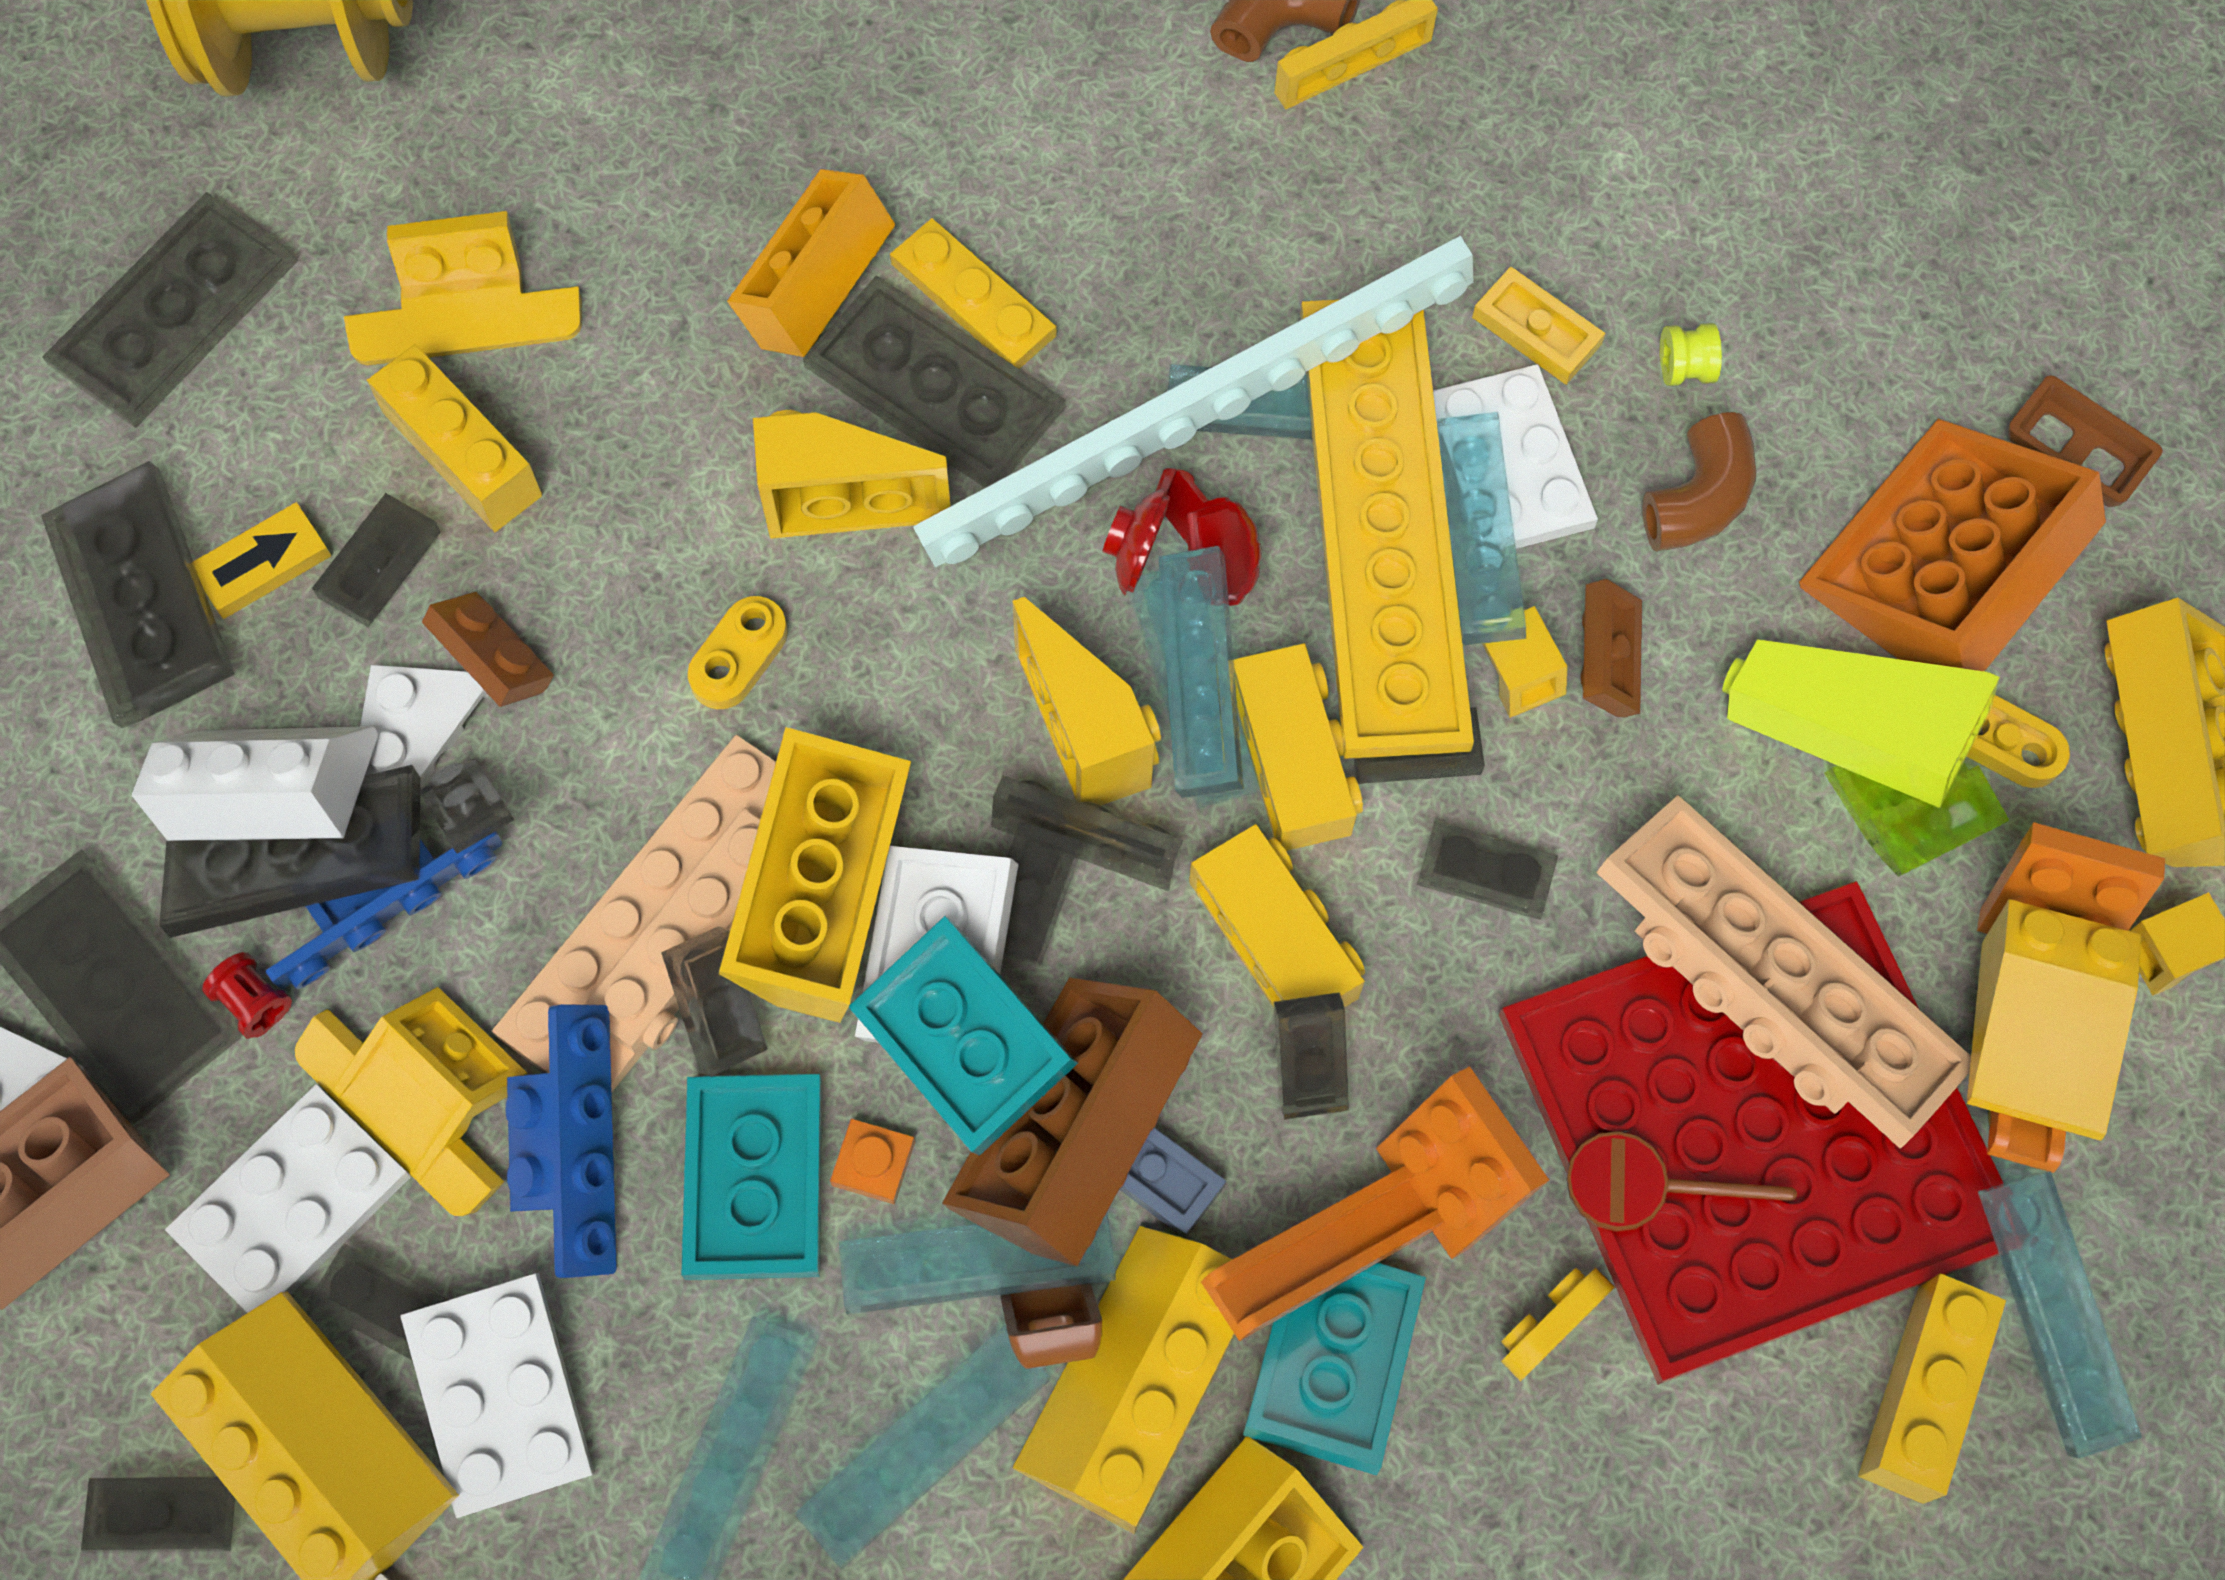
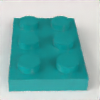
M946 916L939 920L849 1005L850 1010L969 1150L979 1156L1078 1064L959 927Z
M820 1074L687 1077L681 1276L684 1280L820 1277L822 1078Z
M1376 1263L1273 1322L1243 1436L1377 1476L1383 1463L1426 1277Z

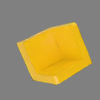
M1535 606L1480 629V641L1499 675V697L1509 718L1566 695L1567 664Z
M2209 892L2147 918L2130 930V932L2141 934L2139 973L2152 996L2176 986L2193 972L2225 959V919Z

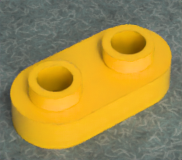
M750 596L737 601L726 612L694 655L688 667V681L692 693L701 704L713 709H727L736 706L746 698L786 642L788 629L784 613L779 605L766 597ZM760 618L765 621V624L758 630L751 631L744 628V625L750 619ZM717 666H725L730 669L728 674L721 679H712L708 676L709 672Z
M1995 695L1992 709L1982 726L1983 735L1977 736L1967 755L1968 758L2018 785L2028 788H2040L2052 783L2066 768L2070 758V749L2066 738L2056 727ZM2029 750L2034 752L2040 760V765L2032 766L2026 763L2022 757V751Z
M1576 1267L1548 1294V1297L1557 1306L1540 1323L1529 1313L1501 1341L1510 1351L1501 1362L1521 1382L1615 1286L1596 1267L1587 1276Z

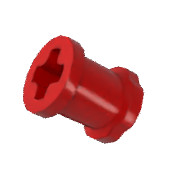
M240 952L228 957L211 971L203 983L202 991L210 1001H220L239 1021L237 1029L246 1039L258 1038L284 1017L291 1008L292 999L284 990L275 991L256 971L257 962L248 952Z

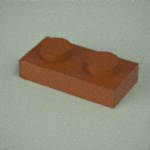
M1608 579L1586 584L1585 611L1582 616L1584 630V667L1581 671L1583 699L1615 717L1625 718L1640 714L1642 600Z
M477 592L430 604L422 620L424 626L499 707L539 695L548 688L554 674Z

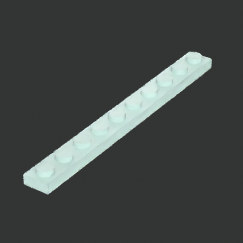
M1459 236L913 526L935 567L944 563L956 564L965 561L977 552L979 545L1000 534H1015L1026 528L1032 522L1033 517L1055 505L1066 506L1076 502L1084 496L1090 486L1109 476L1117 478L1132 472L1140 465L1143 458L1164 447L1172 449L1185 444L1195 435L1196 430L1218 418L1220 420H1228L1241 414L1248 408L1252 400L1271 390L1283 391L1292 387L1303 378L1305 372L1326 361L1338 362L1345 359L1358 348L1359 343L1380 332L1388 334L1401 329L1410 322L1414 314L1435 303L1444 305L1454 301L1466 291L1470 284L1474 283L1473 255L1462 237Z

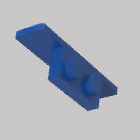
M403 814L291 886L323 933L268 968L265 972L280 989H284L293 984L295 989H301L313 983L330 969L326 961L347 947L352 952L364 949L386 932L383 924L403 910L408 915H413L434 903L442 895L438 887L458 874H461L464 879H468L490 866L497 859L493 851L503 844L498 833L489 824L434 859Z
M552 1005L548 1009L550 1073L507 1077L508 1098L505 1111L508 1120L509 1140L507 1183L510 1189V1212L553 1210L555 1275L558 1278L614 1274L617 1269L609 1011L606 1005Z

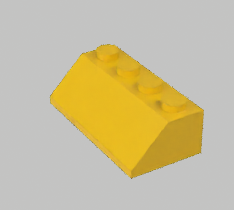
M2179 597L2106 620L2110 643L2105 645V658L2111 673L2117 679L2120 700L2115 702V716L2120 729L2127 737L2130 758H2127L2125 761V773L2130 787L2137 794L2140 817H2137L2135 821L2137 839L2146 853L2165 858V864L2171 867L2225 866V626Z
M785 727L719 975L777 1007L841 1023L853 994L911 761Z
M1139 1226L1098 1304L1102 1317V1337L1096 1356L1092 1359L1067 1363L1012 1468L1135 1534L1235 1337L1234 1332L1201 1283L1209 1273L1232 1259L1202 1243Z
M288 1291L278 1293L199 1343L151 1393L156 1402L302 1580H375L380 1573L384 1574L459 1496L446 1478Z
M1245 1437L1123 1580H1337L1364 1547L1295 1467L1252 1438Z

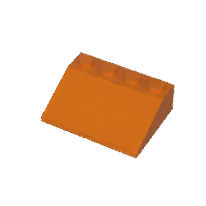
M1937 419L1799 581L1800 588L1897 659L1985 671L2106 523L2100 473Z

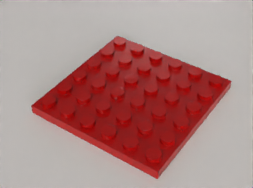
M1857 881L1799 901L1802 906L1919 1009ZM1648 956L1508 1005L1503 1007L1499 1013L1500 1020L1566 1173H1568L1571 1158L1582 1143L1600 1133L1619 1131L1638 1136L1651 1145L1664 1162L1668 1179L1792 1187L1797 1191V1197L1790 1201L1667 1192L1665 1203L1655 1217L1637 1229L1616 1232L1597 1227L1587 1220L1657 1385L1920 1286L1940 1273L1949 1275L2020 1248L2032 1241L1991 1156L1987 1154V1147L1958 1088L1949 1095L1919 1131L1903 1147L1899 1148L1849 1102L1834 1114L1826 1105H1813L1804 1100L1795 1088V1077L1774 1058L1765 1059L1755 1055L1745 1044L1743 1038L1744 1031L1725 1013H1715L1703 1008L1694 996L1693 984L1673 966L1662 967L1654 963Z

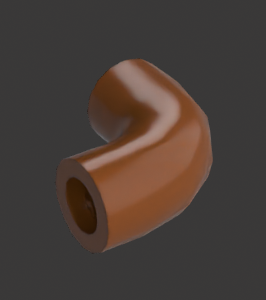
M1229 0L1213 22L1210 33L1212 40L1222 52L1245 62H1253L1260 57L1272 36L1284 27L1305 25L1333 35L1340 27L1353 22L1360 0Z
M1736 412L1719 413L1694 424L1687 432L1688 443L1695 462L1693 478L1689 482L1676 487L1647 491L1644 494L1642 506L1643 522L1648 542L1653 551L1658 552L1687 547L1717 536L1745 510L1756 482L1754 443L1747 420L1742 414Z

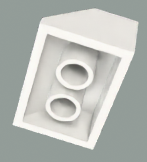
M374 726L201 730L153 742L131 796L167 841L344 838L378 737V732Z

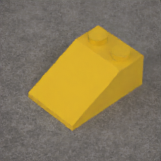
M781 410L767 417L753 418L757 485L770 539L912 526L951 507L946 456L816 412L801 413L795 410Z
M1026 597L1013 600L1015 652L1080 812H1085L1151 788L1153 766L1159 764L1155 742L1161 741V734L1149 704L1139 707L1133 690L1128 683Z
M2009 899L1982 942L1967 1104L2101 1141L2106 1135L2138 991L2141 934Z

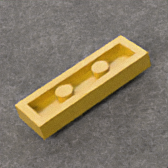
M1398 0L1388 5L1381 13L1358 24L1348 23L1340 27L1332 36L1309 47L1299 46L1291 50L1277 63L1275 95L1286 110L1432 41L1438 11L1437 6L1432 0Z
M933 218L890 253L892 266L1014 373L1057 336L1055 324Z

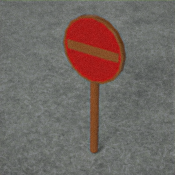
M1619 1131L1600 1133L1582 1143L1570 1160L1566 1177L1569 1197L1580 1215L1597 1227L1616 1232L1637 1229L1651 1221L1665 1203L1667 1192L1789 1201L1797 1197V1191L1792 1187L1668 1179L1665 1164L1651 1145L1638 1136Z

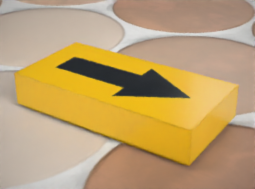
M295 502L189 563L188 566L222 619H225L330 558L331 554L298 503Z

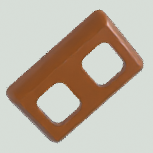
M2052 375L2044 378L2012 419L2008 428V438L2011 443L2080 466L2089 454L2097 448L2105 450L2120 460L2124 465V470L2114 484L2108 487L2101 482L2103 503L2107 507L2120 506L2126 502L2163 453L2162 447L2158 443ZM2044 415L2055 417L2073 431L2072 438L2059 453L2030 435L2031 430Z
M1078 1279L1009 1290L1000 1294L1009 1341L1016 1358L1025 1369L1092 1359L1096 1356L1102 1337V1317L1090 1280Z

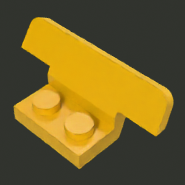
M501 211L387 226V243L401 286L402 309L343 316L349 349L354 359L363 365L390 363L414 344L428 358L569 340L574 338L582 327V299L579 286L523 293L521 263L508 212Z
M439 987L382 1016L364 1043L329 1009L312 1018L295 1047V1057L298 1064L450 1214L465 1216L477 1212L505 1181L461 1137L467 1131L474 1116L507 1097V1077L527 1075V1072Z

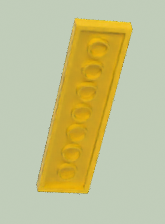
M1338 300L1302 301L1301 320ZM1423 309L1414 314L1410 322L1401 329L1388 334L1380 332L1359 343L1358 348L1345 359L1338 362L1326 361L1306 372L1344 759L1471 752L1474 743Z

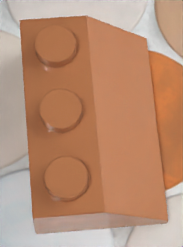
M71 1057L0 1111V1310H3L170 1175L137 1130Z

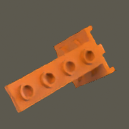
M2033 822L1982 905L1977 931L1988 934L2009 899L2129 931L2164 880L2165 858ZM1991 1111L1987 1154L2054 1173L2063 1159L2066 1131Z
M1470 1066L1451 1075L1376 1148L1392 1173L1221 1265L1201 1281L1239 1341L1431 1232L1437 1237L1451 1259L1459 1256L1473 1247L1549 1181L1545 1172Z

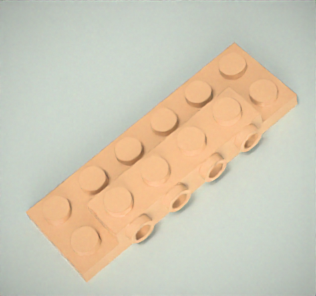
M735 735L493 1028L492 1033L495 1037L544 1073H550L549 1007L561 1004L606 1005L610 1019L612 1092L648 1047L653 1050L661 1047L671 1036L677 1025L678 1018L674 1014L690 995L695 999L703 995L718 974L719 967L715 963L723 955L776 762L738 735Z
M1679 795L1614 851L1596 872L1645 916L1634 932L1643 939V947L1647 956L1654 963L1662 967L1673 966L1693 984L1694 996L1703 1008L1715 1013H1725L1744 1031L1743 1038L1745 1044L1755 1055L1765 1059L1774 1058L1795 1077L1794 1085L1797 1092L1807 1102L1813 1105H1826L1834 1114L1849 1102L1893 1143L1901 1148L1919 1131L1970 1073L1971 1055Z

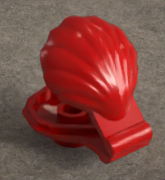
M1166 468L1162 471L1156 491L1144 497L1135 506L1134 510L1119 506L1102 552L1116 557V577L1119 588L1124 596H1126L1128 591L1133 593L1165 516L1188 545L1191 576L1202 599L1214 608L1223 610L1228 606L1241 604L1245 596L1252 591L1258 581L1262 546L1258 539L1259 533L1256 524L1249 517L1242 504L1231 501L1228 497L1208 500L1194 483L1195 479L1192 474L1180 469Z

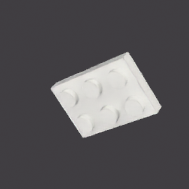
M1538 364L1433 390L1440 451L1480 558L1595 528L1598 521L1597 515Z
M890 846L884 869L863 992L944 916L951 919L1000 974L1018 863L1012 858ZM858 1019L855 1037L863 1041L878 1043Z
M315 1084L184 1210L165 1231L248 1313L280 1292L288 1291L292 1295L411 1176Z
M539 1273L400 1315L444 1477L459 1494L452 1502L456 1518L594 1474L587 1442Z

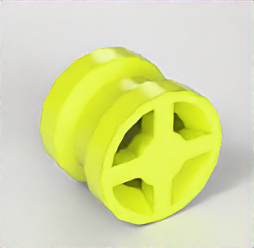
M1714 323L1700 324L1695 330L1684 331L1678 325L1665 326L1663 328L1660 338L1659 356L1663 380L1667 386H1678L1685 379L1697 378L1702 384L1718 381L1721 371L1722 350L1719 331Z

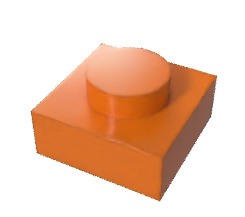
M851 1119L830 1179L831 1185L895 1205L915 1145L914 1137Z

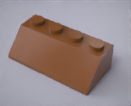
M1069 977L1043 1024L1078 1064L980 1156L970 1152L942 1204L956 1214L1033 1255L1078 1267L1086 1250L1092 1244L1096 1231L1116 1194L1124 1185L1128 1172L1149 1133L1157 1124L1159 1115L1178 1079L1186 1070L1189 1059L1203 1033L1156 990Z

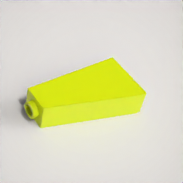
M1757 639L1746 660L1737 657L1732 663L1726 675L1722 692L1729 694L1727 719L1940 808L1992 709L2000 677L1985 671Z

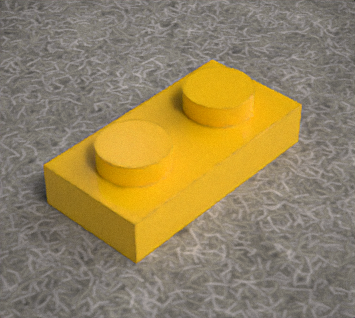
M1511 266L1478 301L1472 315L1474 320L1565 385L1569 383L1600 348L1606 334Z

